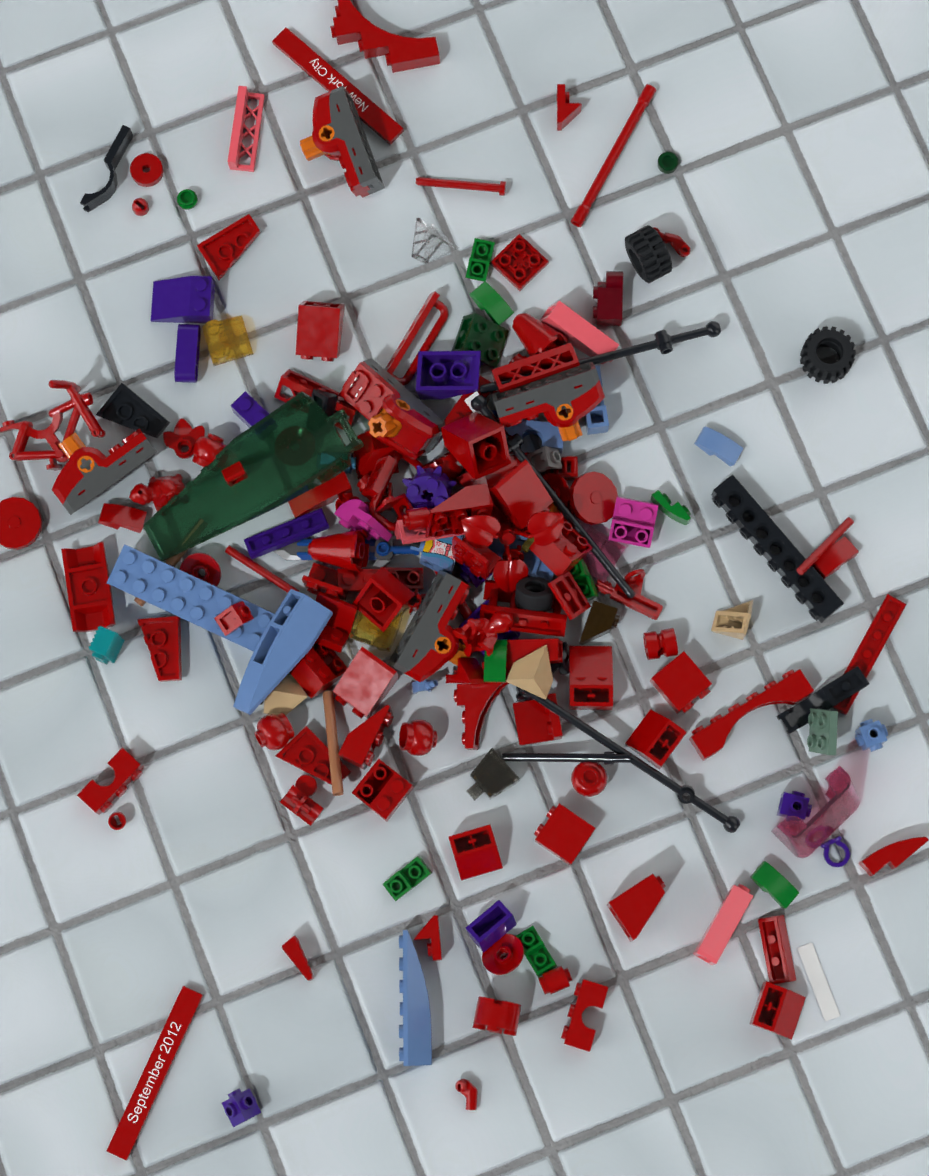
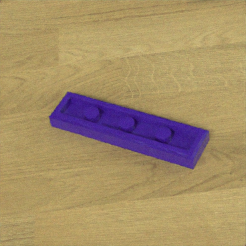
M322 508L248 537L244 539L250 558L253 560L327 530L330 527Z

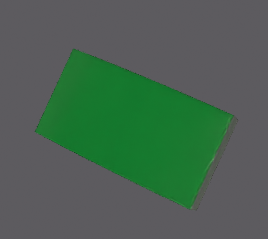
M474 239L465 278L486 282L495 242Z
M483 282L469 294L480 310H485L491 320L498 325L514 313L505 300L487 282Z
M659 490L652 494L650 500L654 504H659L658 509L678 523L683 525L689 524L691 513L685 505L681 506L677 502L671 506L669 497L665 493L661 494Z
M581 559L569 572L586 599L590 601L599 596L591 574L584 560Z
M497 640L493 653L490 656H487L485 651L484 682L506 683L507 640Z
M417 856L404 868L386 880L383 886L393 899L397 901L431 875L432 872L421 857Z
M763 861L750 876L761 890L769 893L781 908L786 909L799 894V891L766 861Z
M534 926L516 935L522 942L524 955L538 978L543 973L557 967Z

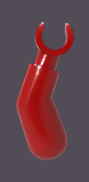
M653 227L664 243L670 244L679 256L686 257L690 254V247L680 236L666 232L661 233L658 228Z

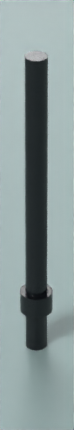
M604 752V754H502V761L604 762L605 765H614V763H631L632 759L631 754H614V752Z

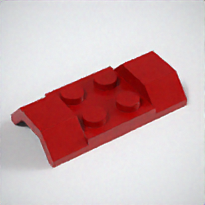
M104 542L80 549H61L73 632L97 631L99 626L108 629L116 625L111 585L107 584L109 570Z

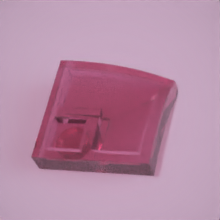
M589 525L586 532L613 566H615L626 547L616 541L608 540V536ZM590 551L583 560L591 576L605 582L609 573Z

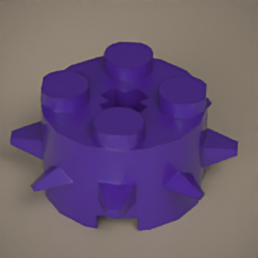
M417 465L415 476L413 478H403L402 480L407 486L406 497L413 508L427 507L433 509L451 497L452 487L457 484L456 481H451L445 473H442L441 466L434 470V468L423 469L420 465Z

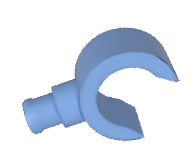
M424 680L422 682H412L413 694L421 691L432 692V688L438 686V681Z

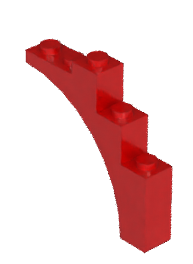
M337 0L338 6H335L336 17H333L334 25L330 26L332 38H337L338 45L358 41L359 51L364 52L365 59L385 55L387 66H391L392 73L440 64L436 37L412 38L389 33L364 18L354 7L351 0Z
M558 638L507 640L506 680L515 661L546 644L550 664L563 663V641ZM482 662V667H481L482 670H483V672H484V662ZM508 682L457 684V689L454 690V701L457 702V706L465 707V711L462 712V722L465 724V732L462 733V744L465 745V749H479L480 732L485 716L493 701L509 684Z

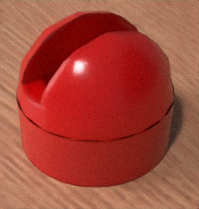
M137 198L132 203V209L136 215L144 216L149 211V205L145 199ZM140 203L141 205L144 206V208L142 209V208H141L140 206H138L137 204Z
M113 812L109 816L108 824L112 829L120 830L126 824V817L121 812ZM115 815H118L121 824L118 825L114 817Z

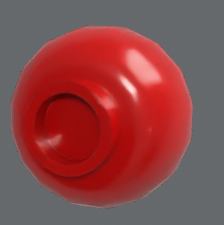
M211 433L208 436L199 437L193 446L194 457L192 461L200 466L217 471L219 465L224 464L228 456V448L223 443L224 439Z
M269 714L259 720L255 737L261 747L266 746L267 749L274 751L285 747L289 740L294 738V731L285 714Z
M417 719L410 723L404 722L399 733V746L401 750H405L414 756H422L428 754L436 746L437 732L433 730V726L426 720Z
M580 762L572 771L571 782L573 788L583 796H596L607 785L608 776L606 770L598 762Z

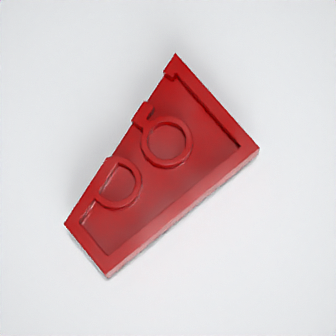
M250 214L201 242L197 245V248L217 279L220 280L261 232Z
M172 616L137 619L143 631L145 643L150 651V658L158 680L160 682L182 680L181 618Z
M305 726L275 756L332 785L328 747ZM340 761L343 781L352 772Z

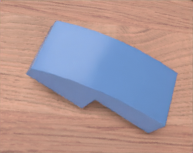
M706 426L703 427L694 443L709 456L716 455L729 466L735 465L743 450V447L733 440Z

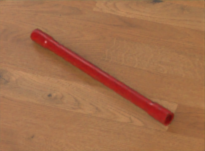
M645 85L636 106L588 193L571 219L573 225L582 227L591 206L645 108L649 105L656 92V88L652 85Z

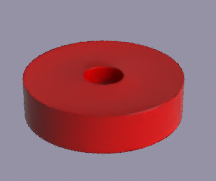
M140 154L133 159L130 165L131 176L140 186H154L163 177L164 169L162 163L153 154ZM145 168H150L149 172H143Z

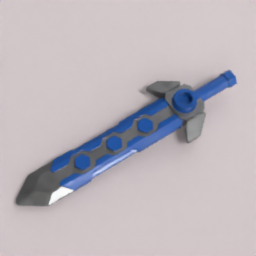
M382 538L379 540L365 539V544H369L368 560H376L371 569L386 567L390 564L394 554L420 555V552L410 549L411 546H394L391 538L388 542ZM302 539L273 552L285 560H313L311 555L308 554V545L313 539Z

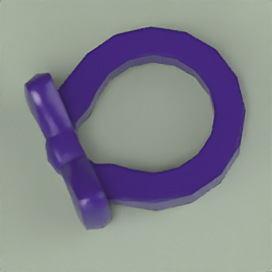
M841 836L829 839L820 845L821 848H824V860L832 867L844 866L850 858L849 848L840 841L842 840ZM835 843L843 848L845 851L843 861L835 863L830 860L828 853L831 844Z

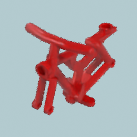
M50 380L48 383L50 388L66 389L71 397V400L49 411V416L53 418L50 426L44 430H36L30 421L15 423L14 420L2 423L3 427L0 428V433L14 429L19 430L12 452L9 454L11 460L49 459L50 464L46 465V469L58 471L63 469V465L57 464V461L64 463L69 460L58 444L61 442L55 435L63 421L64 412L74 408L63 441L74 434L80 415L90 429L92 436L103 438L106 433L88 407L93 404V397L90 392L80 395L81 388L76 383L65 380ZM30 436L36 439H46L53 450L25 451Z

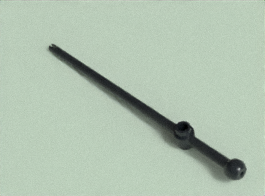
M711 321L704 328L673 336L667 334L666 330H660L655 333L656 339L654 341L581 359L579 363L581 365L593 362L595 365L656 348L660 350L661 354H668L673 351L672 345L675 343L706 335L711 338L717 337L721 333V328L718 322ZM531 373L523 374L522 376L526 377L531 375ZM508 378V379H504V380H500V381H501V383H502V385H503V384H506V383L511 382L512 378ZM496 382L482 385L479 388L480 393L499 390Z
M478 395L471 401L472 409L480 411L483 416L500 423L487 407V400L484 396ZM505 430L509 454H514L520 462L525 459L529 462L554 501L553 504L593 547L591 552L626 596L633 598L635 592L520 449V446L524 444L521 436L517 433L511 436Z
M519 688L520 691L616 754H631V764L677 793L681 803L694 804L723 823V827L727 832L734 833L739 828L740 821L737 817H728L697 797L691 786H680L550 699H543Z

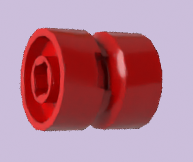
M673 628L661 630L659 634L656 631L643 633L644 647L648 660L659 659L661 655L665 657L678 655L677 640Z

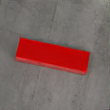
M784 915L758 919L769 982L779 984L796 981Z

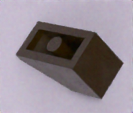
M593 600L579 644L584 645L610 633L612 627L616 628L620 618L619 615H616L618 608Z

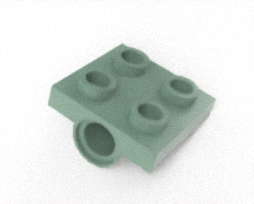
M810 708L808 716L810 728L807 738L809 752L836 755L838 711Z

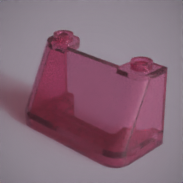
M841 766L837 767L825 778L828 782V790L825 795L830 801L806 824L796 816H789L771 831L798 858H806L811 855L859 807L860 800L849 774Z

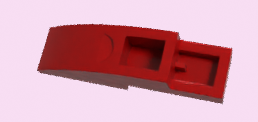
M385 567L411 591L416 588L418 590L424 589L423 568ZM337 569V587L344 589V591L360 593L370 577L380 569H362L364 570L363 572Z

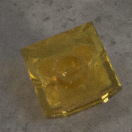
M242 315L220 321L210 320L202 326L214 366L253 355Z
M359 611L349 638L376 647L381 651L390 652L400 628L404 612L383 632Z

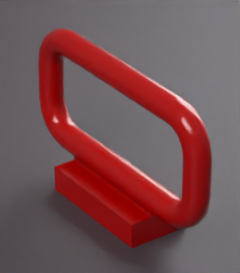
M398 452L392 457L387 455L377 460L361 493L367 498L372 497L369 504V513L389 531H395L396 521L394 523L388 521L382 515L376 513L375 510L399 461L404 459L414 466L416 470L417 465L424 466L418 459H409ZM405 505L401 509L403 514L408 509Z

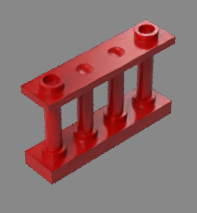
M485 580L483 599L489 600V604H481L480 618L490 620L495 612L504 610L513 616L514 623L510 631L565 637L567 615L561 614V609L563 608L555 595L552 613L518 609L515 605L516 589L513 592L507 593L501 590L495 581ZM497 602H509L510 608L497 606Z

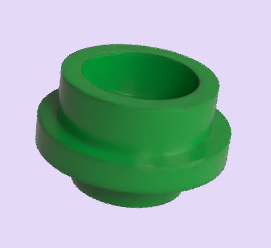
M189 189L182 190L177 196L178 205L185 210L194 208L198 201L196 193Z

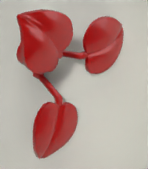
M537 512L528 520L527 529L531 534L519 531L517 528L512 529L507 523L500 524L495 517L490 515H472L461 519L465 537L471 546L480 549L486 548L492 544L493 538L499 539L504 545L508 560L496 562L493 569V577L498 587L507 593L513 592L516 589V584L519 580L528 577L526 563L521 559L512 560L509 545L515 541L516 534L529 539L534 537L537 545L546 546L553 543L559 537L564 523V517L561 512Z

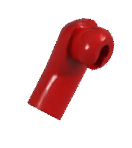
M458 1080L455 1088L466 1097V1110H477V1088L469 1080Z

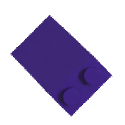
M186 276L153 281L151 322L213 324L215 283L212 276Z
M418 351L416 392L420 400H442L478 392L481 351Z

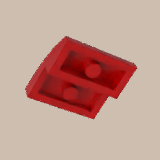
M570 572L548 583V586L570 621L591 607Z

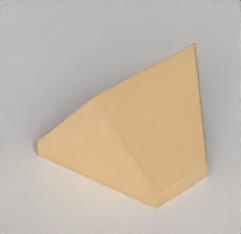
M753 600L723 611H716L711 631L743 640L750 622Z
M547 644L515 661L506 682L546 699L553 682Z
M287 674L265 698L264 714L277 715L283 713L286 716L308 697L292 675Z

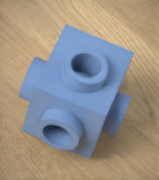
M872 719L861 722V727L855 730V739L858 746H861L863 751L870 749L871 752L883 748L882 744L887 741L886 737L888 736L885 725H881L879 720L873 722ZM871 730H873L875 738L870 736Z

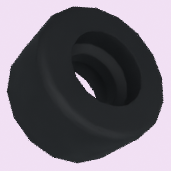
M532 576L519 580L515 591V605L517 608L541 612L549 611L553 606L554 594L548 586L550 581Z

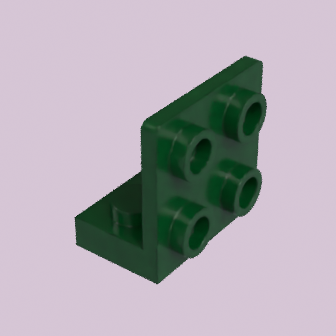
M476 313L463 316L452 351H481V362L496 368L509 330Z

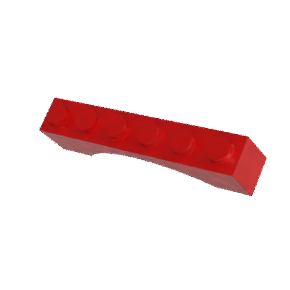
M793 669L782 675L783 680L776 683L774 680L764 686V692L760 694L757 691L746 698L747 702L740 706L737 703L728 709L729 713L722 717L719 714L710 720L711 724L706 728L701 725L691 732L693 736L689 740L701 759L704 761L722 750L732 727L747 713L772 704L794 705L812 694L814 689L800 669L796 672Z

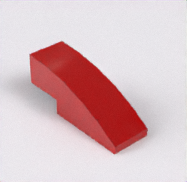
M342 469L307 486L289 497L287 501L294 517L298 518L333 503V500L343 496V493L353 491Z
M917 837L898 841L870 854L860 861L859 864L869 876H873L886 864L891 869H895L929 839L927 837Z

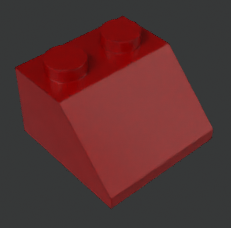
M382 567L370 577L352 605L357 606L358 610L381 631L385 632L405 610L416 594L385 567Z

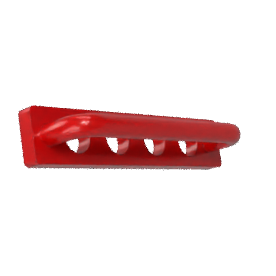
M435 291L428 296L385 368L403 386L411 381L417 371L418 353L404 377L399 378L393 372L432 307L438 309L441 315L419 351H429L448 319L449 312L447 306L438 300L440 294Z

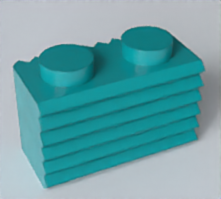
M99 626L94 635L95 638L92 639L93 642L89 646V650L93 652L92 657L106 665L108 662L115 663L125 640L118 633Z

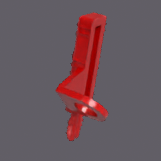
M643 569L634 570L624 577V580L635 592L633 598H628L618 584L613 587L611 582L606 580H597L595 584L598 592L604 593V595L611 594V599L654 620L658 619L663 609V606L657 602L641 596L643 579L646 574Z

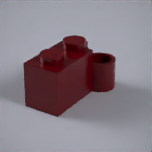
M606 271V282H598L597 286H593V299H597V306H593V319H597L596 326L622 325L623 271Z

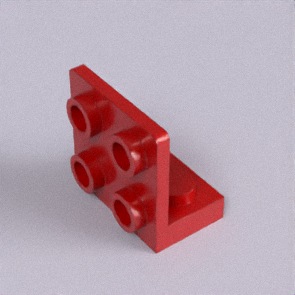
M457 536L452 538L453 558L462 565L464 563L468 566L470 571L477 577L481 576L486 580L493 572L496 562L502 560L500 556L488 547L480 549L471 546L466 537L463 540Z
M313 562L309 576L303 575L302 577L308 592L315 595L318 592H323L337 599L346 600L349 591H344V589L337 587L335 569Z
M318 592L315 601L332 611L333 615L315 643L341 653L350 638L358 607L323 592Z
M548 694L547 698L557 704L556 694ZM535 700L513 703L519 745L562 739L560 717Z

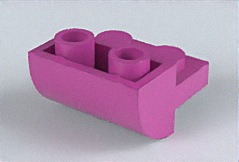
M617 496L608 540L650 548L659 504Z
M353 499L346 501L334 513L340 519L339 524L349 530L351 528L350 531L357 529L365 530L368 538H365L367 540L373 537L376 540L382 538L388 542L392 537V534L370 515L369 506L362 500Z

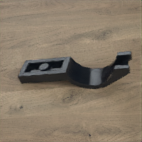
M122 125L104 158L105 165L110 171L109 181L106 186L99 192L84 194L80 202L84 206V211L90 212L109 200L115 193L118 184L115 169L133 138L129 127Z
M857 666L776 717L778 720L781 719L788 729L786 732L789 735L808 724L810 708L830 710L868 686L869 682Z

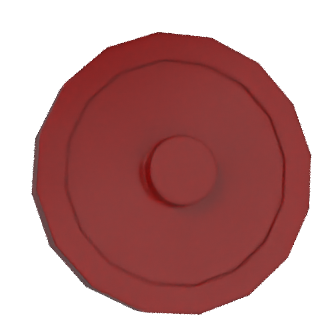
M589 472L580 475L574 480L570 487L569 502L572 511L583 523L596 525L605 523L613 517L618 494L613 482L607 476L598 472Z
M11 497L0 502V545L7 549L18 550L26 548L35 542L42 528V518L39 510L32 502L25 498Z

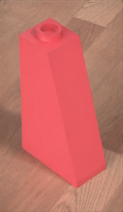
M557 301L548 307L540 319L541 322L564 334L568 338V343H571L573 347L589 357L615 351L619 346L618 343L561 301Z
M742 884L731 887L693 953L695 956L710 965H715L718 962L753 898V895L749 894L750 889Z

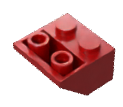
M565 520L559 537L553 543L539 546L534 541L529 547L557 577L569 572L593 548Z
M314 643L310 651L289 673L312 699L336 683L348 667L334 650Z
M650 709L625 745L660 770L687 732L670 719Z
M378 759L352 791V794L387 822L414 787Z
M490 824L449 836L461 881L503 868Z
M763 982L749 1024L792 1040L806 997L770 982Z

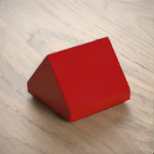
M240 461L221 470L227 484L231 487L248 478Z

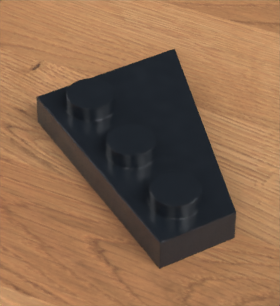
M123 383L119 385L96 414L99 417L133 430L140 429L142 433L154 438H158L170 424L166 418Z

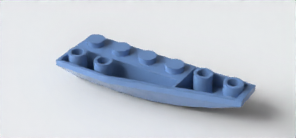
M290 589L267 625L252 654L233 707L251 715L310 651L333 615V612L309 596Z
M403 930V935H399V949H403V957H399V971H403V980H399V991L403 993V1002H400V1016H403V1025H399V1038H403V1047L399 1048V1061H404V1066L432 1065V1026L426 981L408 930Z

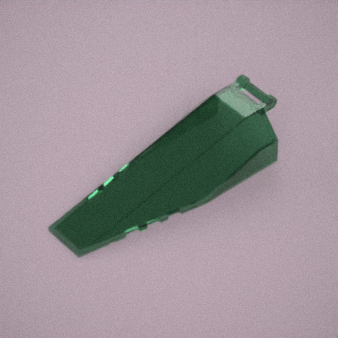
M300 392L234 438L215 456L216 459L209 466H205L193 481L190 480L186 484V488L178 495L175 494L143 527L160 560H167L269 512L334 478L351 466V453L361 449L364 444L361 439H358L348 422L345 410H339L329 417L311 396ZM338 422L351 442L347 446L335 427V424ZM240 461L248 478L231 487L227 484L221 470Z

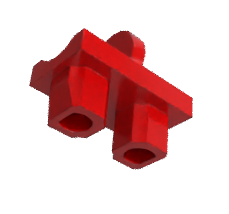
M292 785L280 801L282 805L310 826H312L324 810L323 807L294 785Z

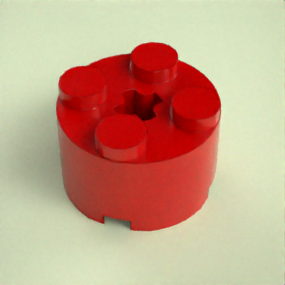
M478 997L472 1028L488 1030L489 1032L502 1034L503 1031V1034L516 1036L521 1005L487 997Z

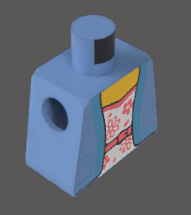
M463 535L457 537L462 540ZM453 537L411 543L410 549L422 552L420 564L436 572L441 570L450 575L452 574L455 559L452 555Z

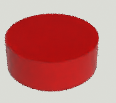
M302 775L297 779L295 787L310 797L317 790V782L310 775Z

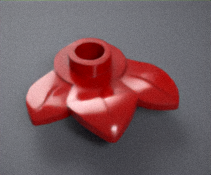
M182 418L177 422L174 432H163L166 446L174 449L176 455L182 459L192 457L194 443L199 437L205 436L203 426H197L192 429L190 424ZM188 446L189 449L187 452H182V447Z

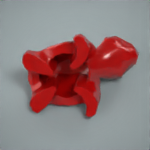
M181 474L156 479L151 477L148 486L142 483L135 485L129 496L133 502L142 505L153 501L156 510L162 516L166 515L165 508L172 507L179 502L188 503L189 497L185 493V486L182 483L183 478Z
M504 610L497 611L490 620L486 618H469L466 624L461 628H455L452 633L456 638L462 639L465 644L464 654L467 657H470L475 651H486L487 656H490L493 653L498 633H505L511 630L514 620L509 612Z

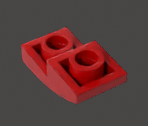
M104 503L98 523L117 530L119 527L141 533L147 512L128 506Z
M845 536L835 542L812 566L825 579L839 570L841 565L856 557L859 551Z

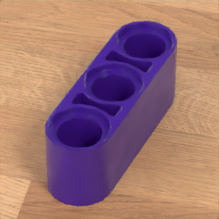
M178 325L174 370L175 382L197 383L201 340L200 325Z

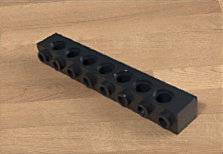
M733 474L713 490L711 495L714 504L718 508L722 507L725 510L727 519L732 524H737L740 528V534L754 544L753 548L758 555H763L768 560L767 565L773 572L777 571L780 574L782 583L787 588H792L796 593V599L801 604L805 603L810 609L808 612L814 620H819L822 623L842 607L843 601L812 566L803 575L797 573L796 569L806 560L805 557ZM736 498L739 501V505L732 506L729 503V499ZM750 514L753 517V521L746 522L742 515ZM764 530L767 537H758L756 531ZM778 546L781 553L773 554L770 547ZM784 563H793L794 570H787L784 567ZM805 578L808 581V586H801L798 583V579ZM819 594L822 597V602H814L812 595Z

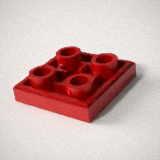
M520 234L491 261V265L519 291L549 264V261Z

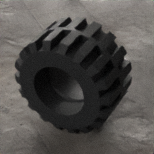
M650 225L625 237V248L628 257L638 275L645 282L651 283L672 271V261L668 249L658 232Z
M825 326L821 331L819 328L816 329L813 334L811 333L802 347L800 353V364L804 365L802 369L804 372H809L807 376L810 379L815 377V381L818 383L820 380H823V384H828L830 380L832 383L837 382L838 379L841 380L854 363L856 350L853 349L855 344L850 342L851 337L849 334L847 336L844 335V330L836 331L837 327L832 326L831 330H828V326ZM820 347H830L837 352L839 361L833 364L824 363L818 358L816 350Z

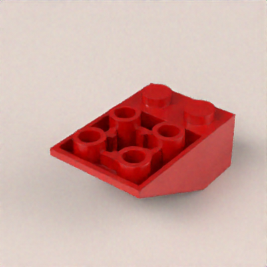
M487 484L466 486L430 510L425 537L438 538L444 535H459L464 533L461 519L472 515L491 516L494 504Z
M569 646V710H612V646Z
M389 705L383 707L347 735L338 753L342 760L365 770L366 766H371L375 758L373 751L376 746L380 747L384 739L383 731L385 727H390L394 718Z

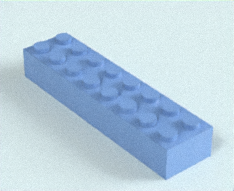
M125 544L107 581V584L253 652L275 614ZM243 601L249 607L254 619L245 623L230 635L225 636L214 618L231 605Z

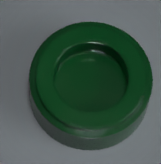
M664 152L659 156L657 166L661 172L670 174L677 169L678 158L672 152Z

